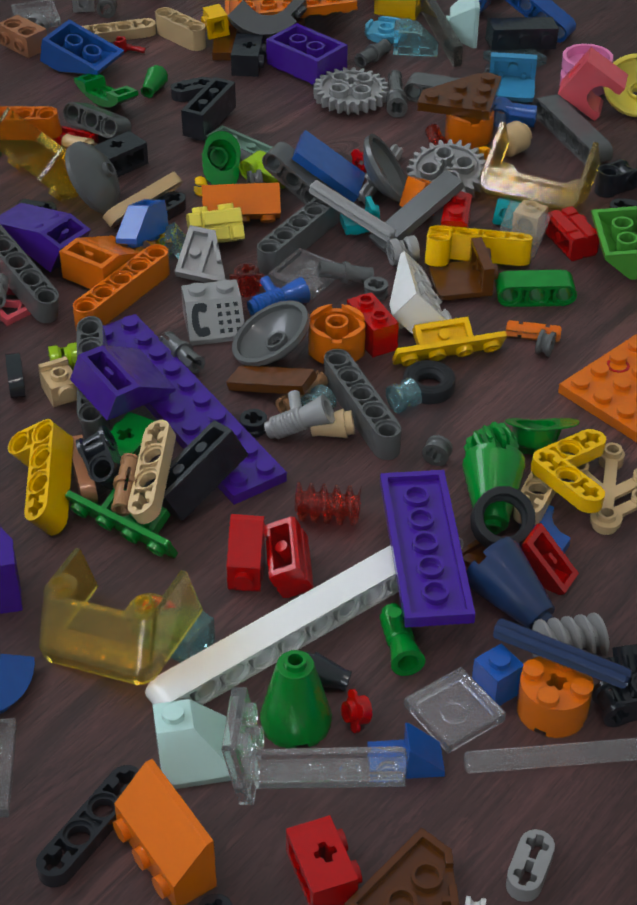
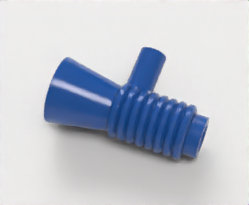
M264 276L260 279V284L266 292L252 296L251 300L247 301V309L250 315L253 316L261 309L281 301L291 300L302 304L309 303L311 299L310 290L302 277L296 278L281 288H276L270 277Z

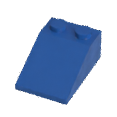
M67 20L42 39L40 61L58 72L98 75L124 54V50L77 23Z

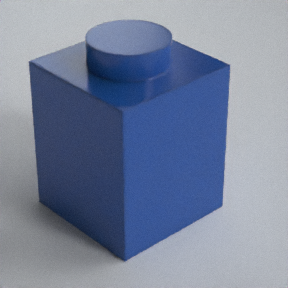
M501 643L474 659L471 687L493 709H496L518 695L523 663Z

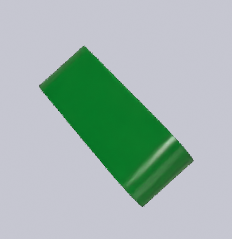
M567 270L503 271L498 274V279L495 280L498 301L506 307L566 306L573 303L577 298L573 276Z

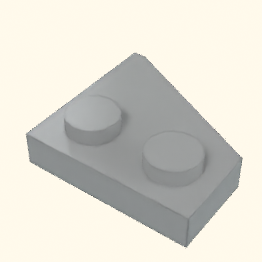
M189 226L174 271L176 277L204 283L225 279L215 230Z

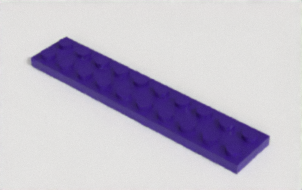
M136 314L103 325L108 346L140 349L176 388L175 392L144 406L157 420H166L176 434L175 440L183 449L213 420L233 430L247 451L248 456L217 486L233 505L287 481V472L196 376L177 357L171 355V351L159 341L154 332Z

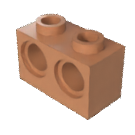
M15 15L0 22L1 45L27 58L41 53L42 39L47 36L46 28L20 15Z

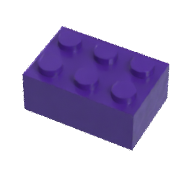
M298 23L266 39L267 64L275 67L277 70L289 73L295 78L307 81L311 85H314L315 79H320L321 74L326 75V71L334 73V69L343 71V67L347 68V44Z

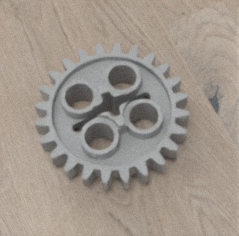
M343 67V71L334 69V73L326 71V75L321 74L320 79H315L313 94L316 103L322 104V108L329 107V111L336 109L338 114L346 111L347 115L351 112L359 115V111L368 113V109L375 111L376 106L382 107L383 103H386L389 87L388 82H385L384 77L380 78L379 73L373 75L372 70L364 72V68L358 71L355 67L351 70Z
M449 139L447 144L439 140L438 145L435 146L430 142L428 149L423 146L420 147L421 153L414 152V159H409L407 177L412 176L432 182L447 169L463 181L465 188L461 191L470 193L472 198L475 197V191L481 192L482 185H486V178H488L487 160H484V153L479 154L478 147L471 149V143L462 146V140L453 144L452 139Z

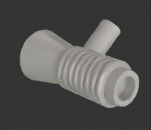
M293 390L288 393L290 410L270 417L269 421L264 423V428L270 439L276 438L279 440L307 430L308 427L334 423V411L329 399L324 394L302 407L300 392Z

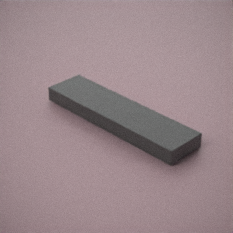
M446 169L385 221V223L395 228L394 238L403 240L406 236L410 235L465 188L463 181ZM371 233L369 235L371 242L387 254V242Z

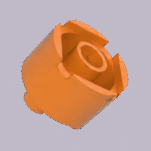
M492 110L489 120L446 115L445 142L448 143L449 139H452L453 144H456L459 140H462V146L471 143V149L487 145L493 137L494 111Z
M328 304L315 309L310 314L308 354L316 361L324 364L326 352L332 349H342L347 351L355 362L365 354L366 325L363 313L355 307L341 304V308H332V304Z
M540 656L527 660L523 664L517 698V713L520 720L532 731L536 728L546 732L545 736L563 738L577 733L583 727L589 714L594 688L593 678Z

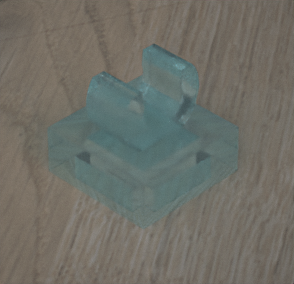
M173 222L166 226L165 237L161 238L159 242L168 248L169 255L174 253L179 259L186 235Z

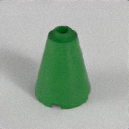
M493 442L478 444L466 451L462 468L472 510L477 500L489 489L497 486H510L519 490L525 471V457L521 451L511 445H507V449L496 448V443ZM504 501L491 503L484 512L486 528L494 535L507 529L514 506Z
M291 650L283 653L277 660L260 711V723L265 737L277 746L286 749H297L296 745L308 744V747H311L327 736L331 728L332 712L312 657L304 651Z

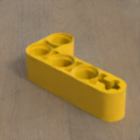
M434 225L429 227L427 233L425 263L430 266L442 267L448 265L450 259L470 261L471 238L482 237L486 248L491 250L492 263L527 266L531 260L533 237L529 234Z
M45 419L17 432L9 441L8 452L29 467L24 510L25 518L46 534L53 536L64 529L68 520L69 500L65 497V494L70 490L74 441L73 437L50 419Z

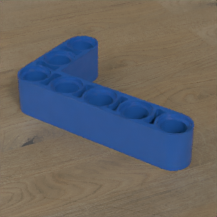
M479 0L480 13L489 6L492 0ZM505 0L524 17H553L559 28L557 38L559 43L568 38L576 29L575 20L552 0Z

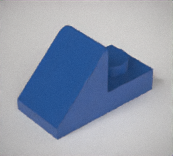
M405 723L404 740L367 742L370 781L445 777L440 742L410 723Z

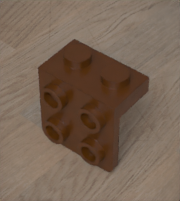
M482 237L471 238L470 261L449 262L448 265L442 267L429 265V274L438 297L441 300L451 301L461 298L492 296L494 280L498 279V268L496 263H492L490 248H486Z

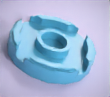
M381 16L378 17V20L373 21V19H370L365 24V36L376 43L382 39H387L391 44L405 40L408 35V25L403 24V20L400 18Z

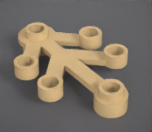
M613 442L605 445L604 453L599 457V464L604 468L603 483L589 472L588 462L576 467L605 491L602 509L599 512L590 514V522L593 529L603 535L615 533L622 525L623 517L637 510V468L634 470L632 478L616 485L617 470L623 466L625 452L619 444ZM632 492L631 500L614 507L615 500Z

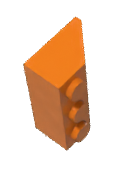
M280 182L202 185V205L207 206L208 211L218 210L217 205L233 203L234 208H241L243 224L250 223V219H260L262 223H272L276 221V218L281 217Z
M153 759L146 761L114 803L116 820L113 821V827L118 838L123 843L128 841L132 846V854L139 868L142 871L148 869L153 876L152 883L160 898L165 899L167 897L172 905H186L217 887L214 840Z

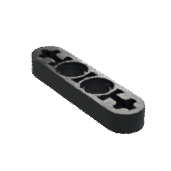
M123 765L113 770L40 852L36 859V868L39 880L45 886L60 887L70 881L114 830L113 821L116 820L114 803L118 799L117 796L122 794L128 783L139 771L137 767ZM120 783L126 784L122 789L120 788ZM101 805H109L114 808L113 812L106 817H98L93 814L94 810ZM84 832L90 835L89 840L84 844L75 845L69 842L70 837L75 833ZM61 862V869L54 867L48 871V865L57 866Z

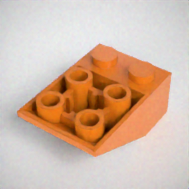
M113 235L76 238L59 251L62 277L91 289L145 248L141 246L130 248L127 244H117L116 237Z

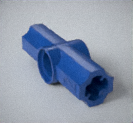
M498 97L493 107L494 126L499 128L512 121H520L528 127L534 128L538 108L535 105L512 103L508 98Z

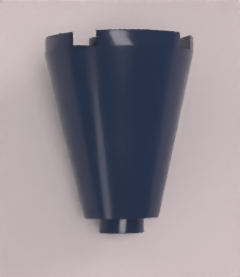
M505 537L490 545L483 551L486 558L480 564L474 560L466 570L470 589L522 626L532 630L536 620L542 619L547 623L548 619L554 618L552 614L555 611V607L520 544L515 539Z

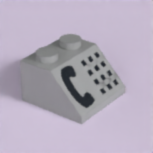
M224 279L217 282L182 285L183 315L190 344L195 346L233 341L238 330L245 323L237 280Z

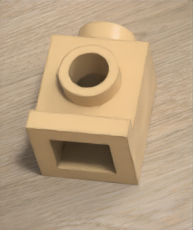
M66 356L38 364L41 387L53 407L77 400V387L70 380L73 370L69 366Z

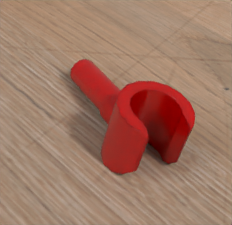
M124 36L116 37V41L113 42L115 46L124 50V53L127 51L145 53L146 51L144 47L127 44Z

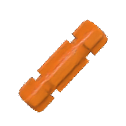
M509 320L506 325V334L508 337L517 338V335H522L521 338L537 340L541 329H544L547 334L556 332L555 342H559L562 329L558 325L546 327V324L531 322L519 324V321Z

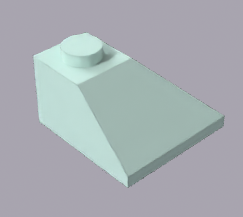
M458 0L450 7V16H445V29H449L450 38L471 48H477L480 14L479 0Z
M190 699L152 704L160 768L175 789L238 780L226 716Z

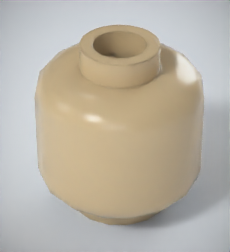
M512 121L497 130L495 146L504 155L509 157L515 156L529 148L532 139L531 130L520 121Z

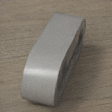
M529 830L522 835L508 868L506 889L510 896L517 901L528 902L536 899L541 893L550 869L555 843L553 838L543 830ZM535 846H540L542 850L538 852L536 859L530 858L531 850ZM525 871L531 873L530 881L526 883V886L519 884Z

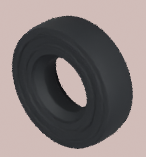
M429 360L416 362L410 365L403 375L405 394L418 403H442L448 400L455 390V374L449 366L441 362ZM422 379H434L439 381L440 384L435 386H426L420 384L418 381Z

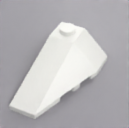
M405 251L400 254L389 303L391 314L398 321L399 328L403 329L405 327L409 332L413 333L414 325L452 319L446 309L441 310L440 304L443 301L431 288L433 284L423 267Z

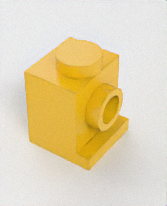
M215 4L203 7L201 22L205 24L208 39L211 40L230 35L228 15L221 5Z

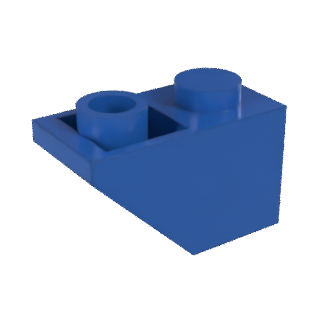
M144 199L128 205L115 238L116 243L127 244L130 248L140 247L144 245V241L157 240L161 234L170 231L165 200Z

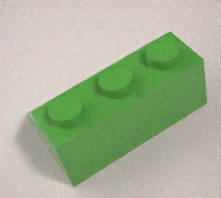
M637 206L591 210L605 260L630 280H636Z

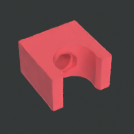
M590 47L562 79L558 95L596 121L601 114L604 101L592 89L599 86L608 87L615 94L620 95L625 90L628 74Z

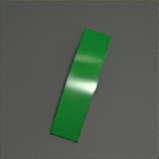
M85 74L74 78V82L81 92L92 102L102 107H113L133 100L139 95L138 90L129 86L118 89L107 86L105 76L100 74Z

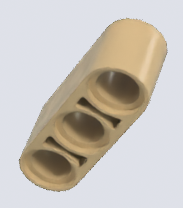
M169 7L159 8L155 11L158 35L192 51H201L206 48V27L204 23Z

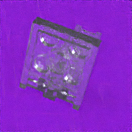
M233 687L231 689L221 750L239 805H254L256 789L406 787L408 754L407 750L401 746L263 749L264 729L262 726L257 725L258 711L256 703H251L247 687Z

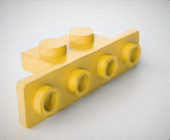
M469 317L414 325L412 329L416 345L397 348L392 361L394 365L410 366L421 360L439 361L451 355L465 357L481 350L487 353L494 352L502 347L507 334L506 331L474 336Z

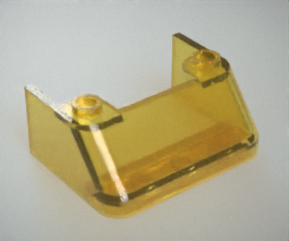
M7 107L0 117V151L9 157L7 162L18 170L21 166L37 177L38 181L50 188L48 193L59 201L63 198L70 200L79 196L67 173L65 164L66 149Z
M500 122L480 175V185L485 193L522 202L524 199L528 201L533 200L548 206L549 209H559L560 211L562 208L570 206L576 209L586 201L600 165L599 143L593 142L580 180H571L567 184L518 173L513 165L502 162L509 145L506 122Z
M75 548L44 588L39 648L44 658L54 664L135 685L151 682L158 676L203 611L187 571L181 570L163 595L154 593L140 594L123 611L87 602L99 586L81 549Z

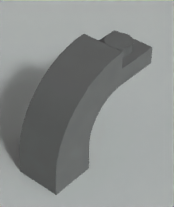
M243 0L228 15V19L240 33L263 35V41H266L267 38L296 24L295 18L299 19L307 10V0H293L284 10L275 15L259 14Z

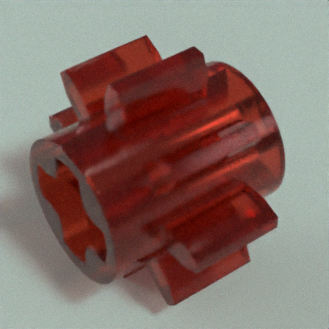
M242 263L234 268V274H230L229 277L230 280H237L242 297H251L260 292V286H262L260 279L263 277V274L259 273L258 267L251 263Z

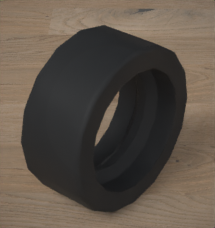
M497 486L487 490L477 500L470 515L471 530L476 540L485 548H488L498 540L505 538L494 535L486 528L484 523L486 508L496 501H504L512 504L521 515L522 524L519 531L515 535L510 536L521 546L533 530L536 522L535 509L530 499L520 490L510 486Z

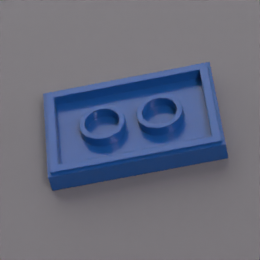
M305 130L299 138L292 160L354 203L359 197L365 172Z

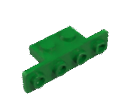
M114 488L102 506L70 490L66 492L65 497L72 504L70 509L80 517L87 518L89 515L95 518V522L108 531H111L113 528L120 531L121 536L133 544H137L138 541L146 544V548L159 557H163L166 554L174 559L176 558L178 552L172 543L158 535L171 515L166 508L162 507L160 514L152 522L140 524L137 523L131 514L120 516L111 511L115 492Z

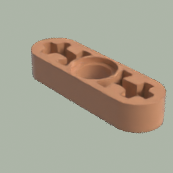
M82 434L72 436L74 441L72 469L79 495L94 503H98L95 481L90 478L75 443L77 439L83 438Z

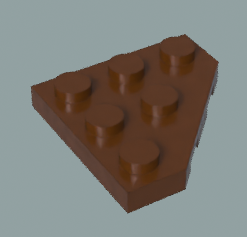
M489 72L477 73L424 89L417 102V111L489 120L501 86L502 76Z
M421 827L344 905H459L452 849Z

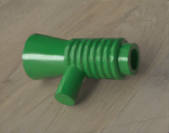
M395 603L388 604L382 608L379 619L388 647L390 648L392 671L400 676L413 675L424 667L425 656L414 641L411 627L405 628L402 608Z

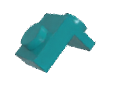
M371 196L365 197V210L380 219L379 206L374 204ZM340 213V222L346 235H359L369 232Z

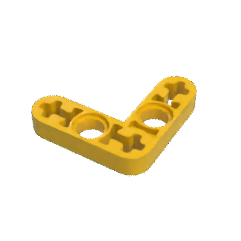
M586 429L534 452L531 471L580 511L585 513L599 512L603 507L605 498L604 489L576 467L603 455L607 440L606 436L598 430ZM563 452H569V453H573V454H575V455H568V454H565V453H563ZM561 479H569L574 482H566Z

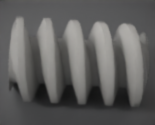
M595 612L588 614L587 617L583 614H578L574 619L570 616H564L561 620L554 617L548 619L547 623L542 619H538L533 624L532 630L582 650L586 648L587 652L595 655L596 647L600 648L603 656L608 654L610 645L608 632L603 619Z

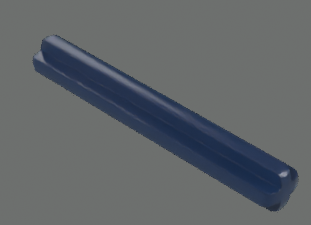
M503 618L499 619L495 624L493 631L495 639L621 689H625L630 682L632 670L626 666Z

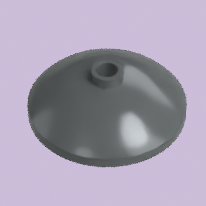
M370 134L365 137L363 144V162L367 171L365 177L372 187L376 186L383 195L396 202H400L407 180L406 175L386 143L377 135Z
M81 141L71 144L65 153V164L71 183L82 200L90 208L98 213L105 214L120 201L121 192L117 172L111 161L93 145Z
M291 300L277 302L261 309L251 316L235 335L232 343V352L235 358L246 366H266L285 358L299 346L307 334L310 325L308 310L302 303Z

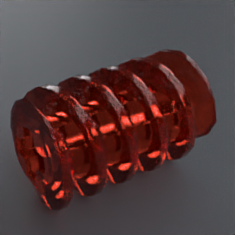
M297 481L295 513L298 515L299 522H305L308 514H310L312 523H317L320 516L323 515L325 524H330L333 516H335L338 525H343L346 517H348L350 525L356 526L360 517L362 487H360L358 494L354 495L352 486L348 485L345 493L341 494L339 485L335 484L332 493H328L327 486L323 483L319 492H316L314 484L310 482L307 490L303 491L301 482Z

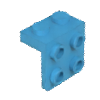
M491 52L489 73L502 76L497 98L505 97L510 101H516L521 104L533 102L537 55Z

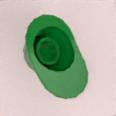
M226 131L212 133L206 139L201 154L203 173L207 181L212 185L235 184L239 177L241 157L238 140Z
M509 418L505 420V423L513 426V433L519 445L518 450L523 454L533 455L535 451L557 442L562 429L579 425L580 421L571 418L537 420Z

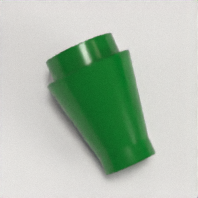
M159 65L148 68L141 88V94L144 97L152 98L167 83L168 73L165 68Z

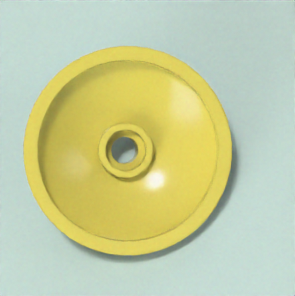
M636 53L625 55L613 62V64L628 74L625 90L619 95L615 94L610 88L603 87L604 94L610 105L618 112L630 117H637V95L633 94L637 92Z

